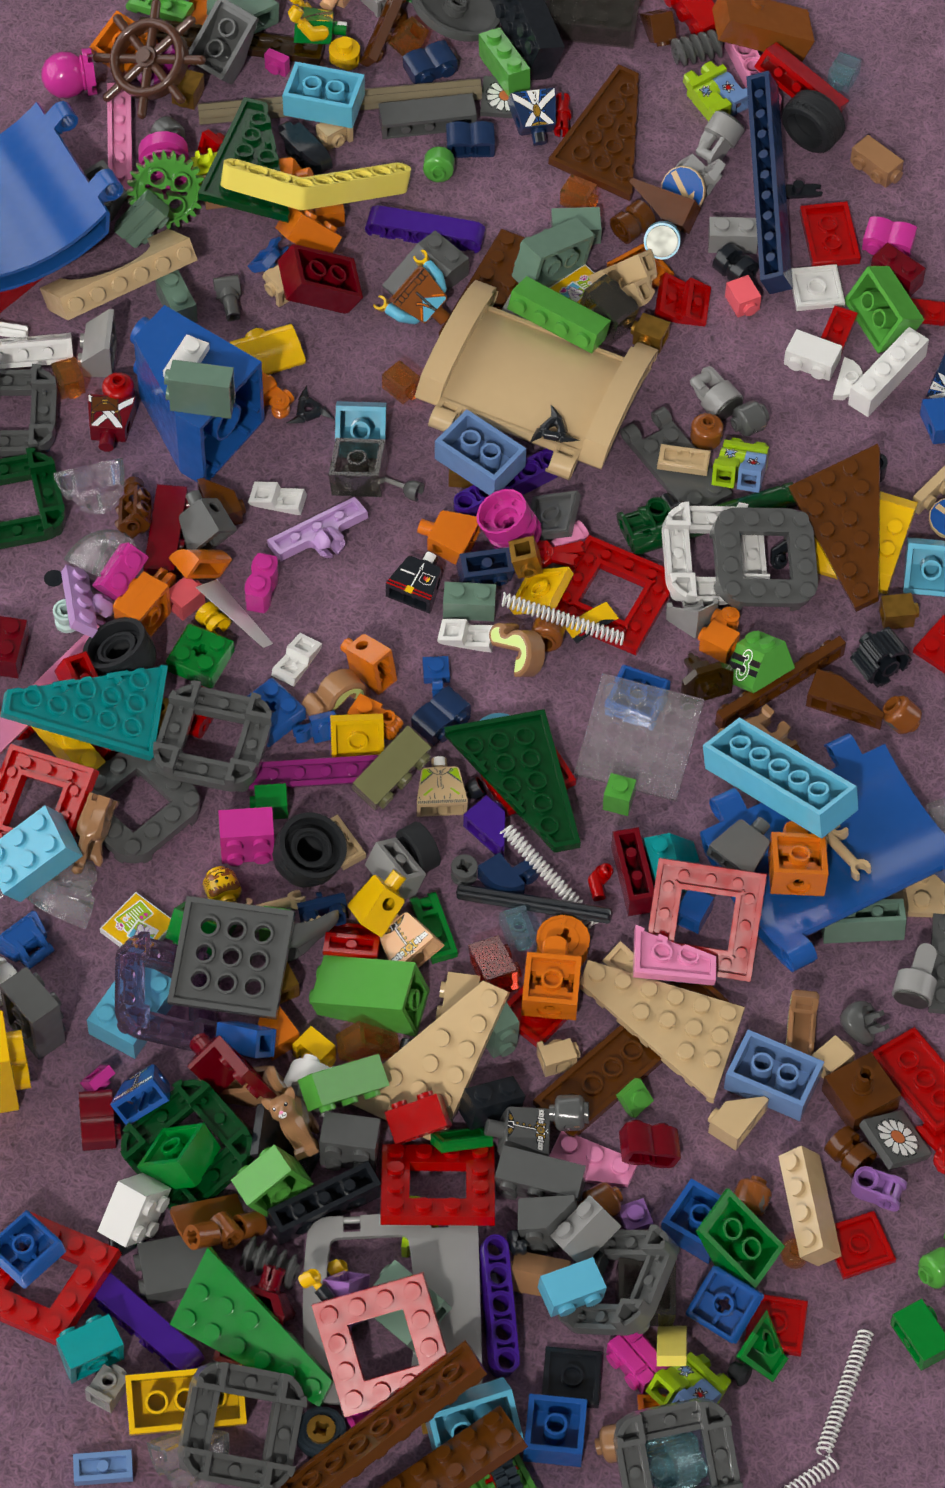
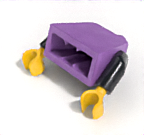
M341 1259L328 1262V1272L331 1276L323 1279V1283H321V1275L317 1269H309L298 1277L303 1288L306 1289L314 1286L316 1289L314 1293L321 1301L368 1288L370 1274L348 1272L347 1263ZM363 1321L350 1324L349 1327H350L351 1333H352V1326H354V1325H356V1324H359V1323H361V1322H363Z

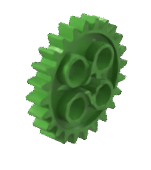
M162 150L161 157H157L156 153L152 152L153 159L151 160L144 156V165L136 163L139 171H130L134 180H127V184L133 187L126 190L127 195L133 196L128 200L129 204L132 205L146 190H150L169 207V220L166 223L167 229H170L173 222L179 228V220L181 219L189 223L187 218L189 214L196 217L193 209L202 208L198 202V191L202 184L198 183L202 182L204 178L203 175H197L200 171L199 167L191 168L193 160L189 159L184 162L185 155L182 153L176 158V153L173 150L170 156H167L165 150ZM155 171H160L163 173V176L160 180L154 181L150 178L151 174ZM178 176H185L187 178L186 182L182 185L174 183ZM149 184L156 188H145V185ZM166 186H169L170 190H167L166 194H163L161 189H165ZM184 191L187 192L186 195H181L180 193H178ZM174 199L182 201L178 208H171L169 206L170 202Z

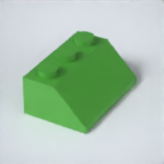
M868 266L845 297V304L849 310L858 313L856 321L878 354L886 351L908 327L916 331L924 321L923 316L890 266Z

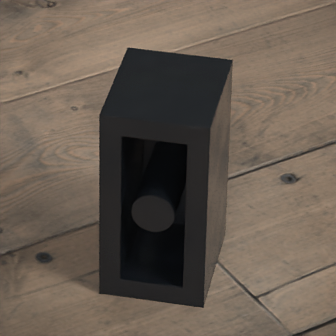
M514 1076L465 1088L458 1111L471 1131L485 1127L487 1119L500 1121L508 1107H523L526 1096Z

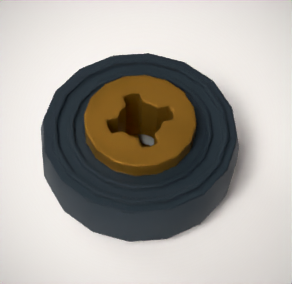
M318 1406L307 1410L301 1416L297 1438L298 1447L305 1455L313 1458L347 1432L344 1418L336 1410L329 1407Z

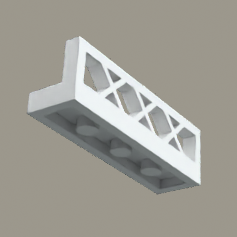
M71 333L0 339V369L30 367L32 364L42 366L74 363Z

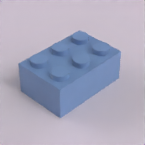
M466 409L435 440V459L488 495H491L496 491L504 489L525 467L526 448Z
M747 1030L726 1073L724 1089L746 1099L765 1096L769 1099L768 1108L800 1121L821 1079L824 1061L756 1032Z

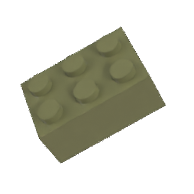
M407 725L353 782L352 790L372 809L376 810L379 806L384 809L393 800V792L397 788L402 790L412 780L411 777L413 775L411 773L415 769L420 771L430 761L431 746Z

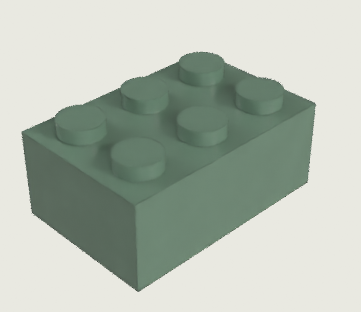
M575 217L568 221H563L552 228L544 229L536 235L526 237L520 244L512 277L520 283L528 276L546 287L559 282L586 264L595 234Z

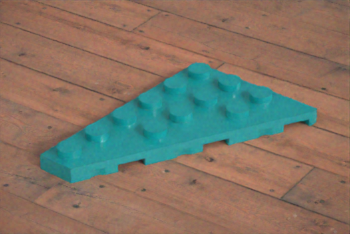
M160 665L159 667L149 669L138 668L134 671H119L107 673L105 676L93 678L88 676L80 680L69 679L43 686L31 685L24 689H7L4 693L0 717L150 761L154 757L153 743L157 739L168 666Z

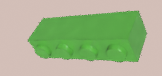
M528 276L512 290L507 308L591 354L606 339L611 320Z

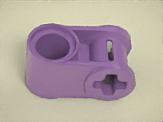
M863 1166L856 1170L850 1189L852 1194L858 1199L895 1212L900 1209L899 1200L902 1191H905L907 1188V1182L899 1176ZM859 1181H867L871 1186H863Z

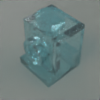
M525 905L499 912V926L510 951L516 949L524 951L529 949L532 944H535L536 933Z

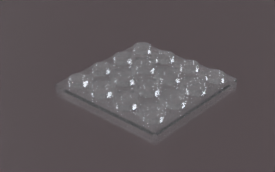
M602 673L574 774L608 783L611 773L636 779L635 791L677 802L703 709L704 699Z

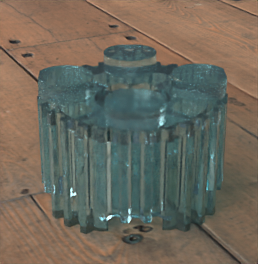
M692 1432L652 1439L646 1442L645 1447L651 1480L655 1488H695L698 1486V1483H701V1479L707 1476L708 1466L703 1461L704 1458L701 1457L702 1451H699L698 1438Z

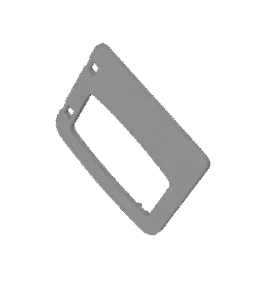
M381 1214L351 1217L329 1216L313 1223L307 1233L304 1272L309 1269H317L321 1275V1283H323V1279L327 1278L330 1247L334 1241L394 1237L407 1238L411 1253L413 1275L424 1272L428 1287L452 1307L439 1323L447 1353L466 1340L482 1364L479 1226L448 1225V1227L432 1228V1225H381ZM360 1223V1231L344 1232V1224ZM314 1286L306 1289L303 1288L304 1349L331 1375L311 1306L313 1303L320 1302L321 1300L314 1293L316 1291ZM413 1352L411 1366L419 1364L416 1352ZM483 1378L477 1385L483 1384ZM334 1383L323 1404L341 1405Z

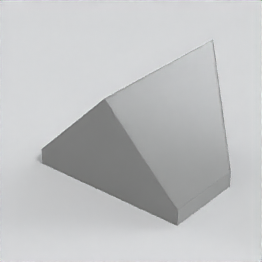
M714 598L712 604L704 607L703 600L694 605H688L685 601H682L683 608L673 607L672 602L667 603L666 620L696 639L701 629L711 623V616L715 609L718 608V598Z

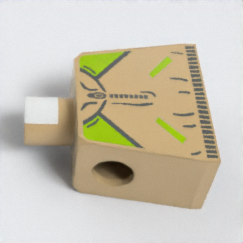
M443 756L432 758V767L421 769L417 796V817L464 815L467 812L468 801L459 768L456 766L447 767V758Z

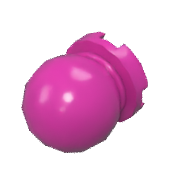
M91 48L81 49L82 55L79 56L72 52H58L51 55L45 61L42 67L41 79L44 87L51 95L69 99L77 96L83 89L84 91L87 90L88 96L98 95L97 88H92V86H96L92 57H87V55H92Z

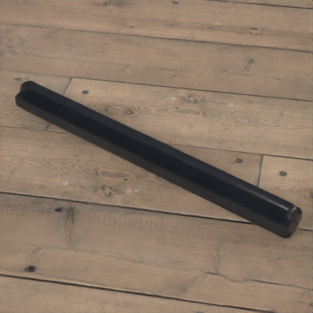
M459 884L456 890L457 899L557 916L567 915L573 916L576 919L605 924L611 922L613 915L612 909L608 907L466 884Z

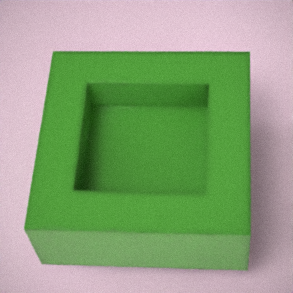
M634 1078L616 1094L626 1113L633 1118H636L654 1101L642 1080Z

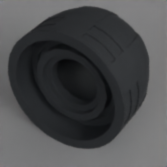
M118 618L105 623L98 628L93 638L89 637L83 648V652H87L98 677L119 671L154 668L156 662L155 645L142 623L134 618Z
M301 813L289 819L278 833L272 852L273 862L276 870L292 885L303 888L322 885L329 881L344 863L347 854V843L340 827L330 818L318 813Z

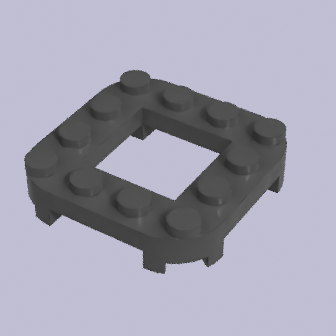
M32 364V370H0V396H31L29 430H0V457L26 454V448H36V452L43 454L49 452L56 438L57 386L55 376L42 369V366L39 364Z
M734 507L723 510L720 513L709 535L710 539L713 540L716 583L714 584L715 594H719L726 603L732 605L731 607L737 610H741L745 606L790 607V611H796L806 605L818 588L814 531L808 515L805 512L788 508ZM740 535L783 536L784 540H787L790 579H744Z
M191 681L190 685L183 686L176 691L172 690L168 697L169 704L157 741L153 743L154 762L158 774L172 780L223 791H247L258 775L272 730V711L267 703L257 693L252 692L251 696L248 697L201 687V681ZM195 714L244 724L234 757L231 758L230 763L183 753Z
M118 752L97 769L99 775L92 791L94 794L109 797L136 775L137 777L141 776L170 802L134 833L113 815L110 830L102 844L114 854L117 861L121 863L149 862L153 859L152 854L189 824L193 826L198 820L200 798L197 789L190 783L172 780L158 774L154 757L148 761Z
M654 1224L650 1225L649 1230H618L592 1257L602 1277L609 1260L644 1261L630 1299L621 1298L619 1304H596L591 1307L583 1305L567 1316L561 1317L558 1315L559 1320L576 1334L627 1336L636 1332L638 1334L645 1333L649 1329L650 1321L657 1310L680 1247L665 1231Z
M212 1362L200 1366L193 1375L189 1385L179 1438L178 1458L181 1469L193 1478L242 1488L281 1487L289 1477L293 1476L296 1466H293L303 1407L307 1408V1396H304L301 1386L294 1379L295 1377L285 1373L227 1362ZM220 1392L272 1402L262 1460L209 1451Z
M693 1398L636 1410L618 1420L613 1438L621 1487L653 1488L645 1447L646 1441L700 1430L710 1485L696 1488H743V1483L740 1481L731 1431L732 1422L729 1415L715 1401L706 1398Z

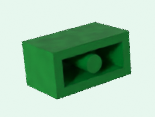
M923 1299L894 1313L890 1323L921 1371L945 1358V1329H942L937 1322L938 1318L934 1309L931 1306H927Z

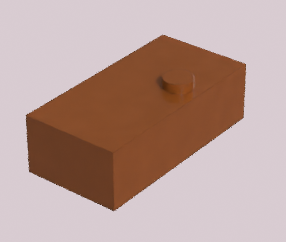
M717 0L712 8L718 41L762 52L777 42L801 62H803L815 42L807 9L772 0Z

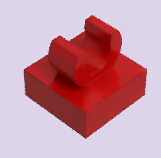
M209 129L203 131L198 146L199 153L202 155L208 154V148H211L213 153L218 152L225 136L222 133L215 134Z

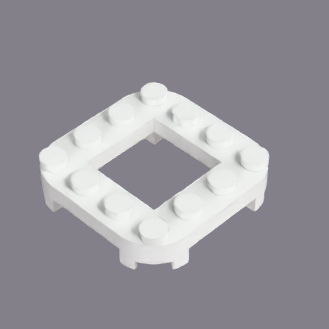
M682 502L668 513L662 525L665 581L673 600L685 601L686 604H697L700 600H703L704 605H710L714 598H718V605H729L719 594H715L714 584L716 583V577H695V573H692L689 533L710 534V530L723 510L734 508V506H690L689 502ZM738 503L736 507L748 508L749 504ZM740 535L743 578L770 579V574H767L764 536Z

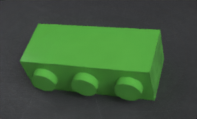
M501 28L480 33L479 56L492 75L495 76L508 97L513 92L530 91V68Z
M379 1054L311 1073L297 1080L308 1112L319 1109L320 1114L336 1109L335 1104L340 1102L343 1107L359 1102L358 1097L363 1095L365 1100L381 1095V1089L389 1086Z

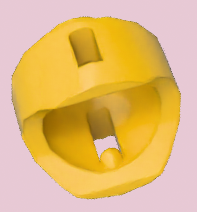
M346 36L336 38L329 45V62L347 71L355 69L360 62L359 43L353 38Z

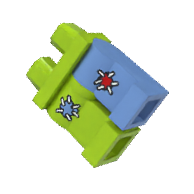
M709 61L701 67L702 75L698 76L692 70L684 74L683 83L687 88V97L692 100L693 104L708 122L715 111H724L734 116L748 109L747 88L742 89L732 74L727 72V68L723 64L717 67L712 61Z
M733 437L731 440L725 439L719 457L713 463L711 485L734 489L738 478L737 489L759 493L767 469L769 452L767 444L763 442H756L754 444L744 443L741 439ZM727 476V477H730L731 479H730V480H723V479H720L719 477ZM752 480V481H755L756 483H755V484H747V483H745L744 481Z
M690 1352L687 1354L686 1366H671L666 1370L663 1368L656 1372L646 1392L659 1405L693 1398H706L719 1404L731 1383V1379L724 1373L715 1375L709 1369L711 1363L704 1354L695 1356ZM658 1388L667 1389L669 1391L667 1397L662 1396L658 1392Z

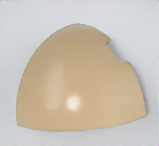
M649 249L588 277L595 289L609 302L620 307L636 308L647 304L652 299L655 290L652 289V281L657 277V269L652 250Z

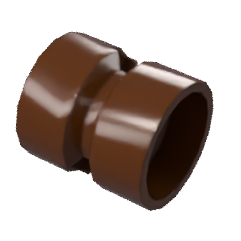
M636 200L626 207L625 212L620 211L610 219V226L614 235L625 244H630L641 233H645L656 222L652 210L645 202Z
M847 1125L831 1137L824 1147V1151L835 1162L841 1161L840 1167L853 1179L857 1169L863 1166L869 1167L877 1157V1152L867 1142H860L861 1136Z

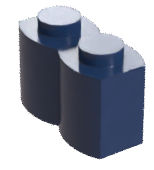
M445 40L436 41L425 48L412 50L403 56V68L413 84L432 83L433 80L442 77H451L458 71L457 58Z
M455 121L447 123L446 148L453 153L454 158L494 157V123L487 121L473 123Z
M447 686L439 691L430 702L424 704L413 714L411 726L433 746L439 741L443 743L448 740L445 737L444 727L467 723L471 717V705L450 686Z

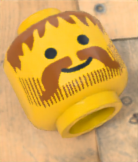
M223 866L214 867L209 870L202 883L208 899L233 902L241 895L242 888L235 872Z

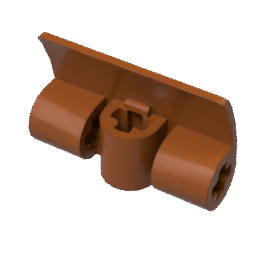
M237 1194L177 1205L170 1209L176 1229L191 1250L220 1244L225 1249H231L237 1246L243 1239L264 1235L267 1229L264 1215L257 1211L244 1213Z

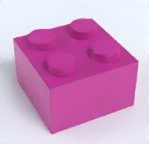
M272 807L218 810L222 864L227 863L230 866H239L243 862L266 864L269 861H273L274 828Z

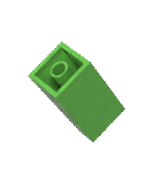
M324 955L322 963L316 971L317 980L314 989H311L309 994V1002L317 1015L414 1037L417 1036L430 989L415 962Z

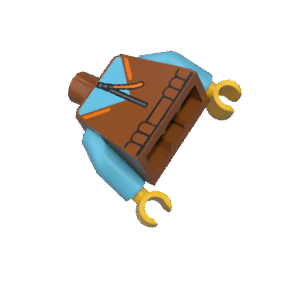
M421 250L425 258L417 260L413 256L416 265H418L413 273L389 300L384 296H378L384 300L382 307L374 304L373 307L378 311H385L388 316L401 323L415 325L421 321L425 324L432 317L442 325L450 316V313L442 307L443 303L447 300L445 295L447 287L444 275L435 263L429 260L427 252Z

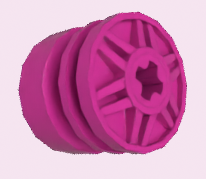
M159 131L149 134L141 140L138 147L139 163L142 165L145 164L144 156L151 160L153 159L152 152H155L157 157H161L162 150H165L167 156H170L172 150L175 151L176 158L183 153L185 155L184 162L189 160L187 142L183 137L173 132ZM155 171L151 174L150 178L154 181L160 180L163 173ZM178 176L174 183L182 185L186 182L187 178L185 176ZM149 184L145 185V188H156ZM166 186L165 189H161L163 194H166L167 190H170L169 186Z
M502 489L492 493L480 504L476 514L478 525L495 549L509 547L508 541L534 536L536 544L540 539L542 533L540 521L523 495L514 489Z

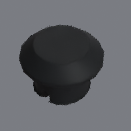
M735 1361L730 1364L727 1373L729 1378L736 1380L737 1386H743L749 1381L752 1368L746 1363L742 1365Z

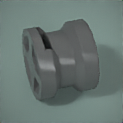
M463 854L452 860L451 879L456 885H472L476 881L478 865L475 858Z

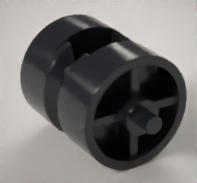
M728 243L721 250L717 251L712 267L722 276H727L729 281L749 275L751 280L754 281L759 264L750 256L744 255V252L734 243Z

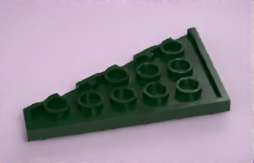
M244 97L198 191V200L288 223L290 211L287 206L228 190L220 185L224 160L229 158L239 159L280 171L267 102Z
M545 709L444 727L445 737L554 853L580 848L579 834Z

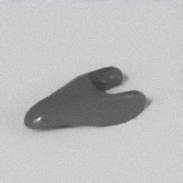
M334 910L322 917L317 916L315 920L311 918L308 922L293 924L287 962L290 963L304 955L326 932H329L339 920V911Z

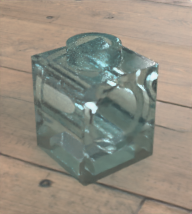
M839 52L829 69L827 83L837 91L849 93L860 74L861 59Z

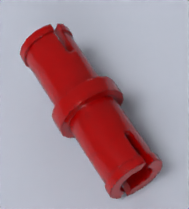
M562 93L556 95V125L554 127V134L560 137V130H563L562 137H565L569 131V121L571 120L572 113L569 109L570 96L567 93H564V100H562Z

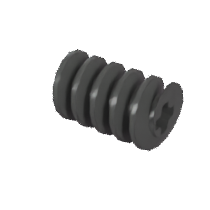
M712 29L708 30L707 33L702 31L698 35L691 34L689 38L682 36L680 40L677 38L671 40V52L676 65L681 61L684 67L687 66V59H690L692 64H696V57H699L700 61L704 62L706 54L710 60H713L715 52L719 58L723 56L722 41H718L717 32Z
M253 1236L242 1253L239 1266L243 1265L246 1272H250L254 1268V1275L258 1277L263 1273L264 1264L274 1265L276 1269L279 1267L286 1270V1273L283 1276L281 1285L284 1283L285 1288L291 1290L303 1268V1262L297 1263L298 1254H294L289 1260L287 1259L288 1250L284 1249L280 1255H277V1245L274 1244L268 1251L266 1250L267 1241L264 1240L257 1246V1236Z

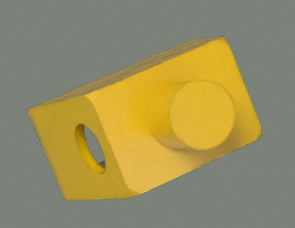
M394 869L386 880L373 875L347 906L362 926L382 938L405 902L398 889L406 878Z

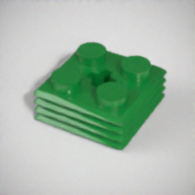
M189 623L166 660L167 671L190 681H201V685L211 689L216 684L235 651L234 641Z

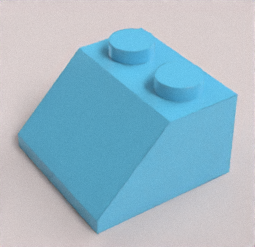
M337 401L335 413L336 456L385 457L387 403Z
M907 537L903 593L945 597V541Z

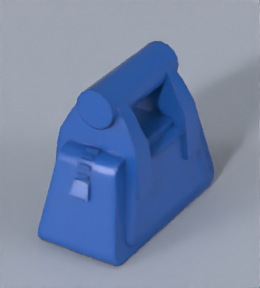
M31 911L0 934V954L13 962L20 960L29 970L55 951L53 946L46 941L47 933L36 911ZM37 947L40 948L39 950H37L36 952H34L32 955H30V956L28 955V954H29L31 951H33L35 948H37Z

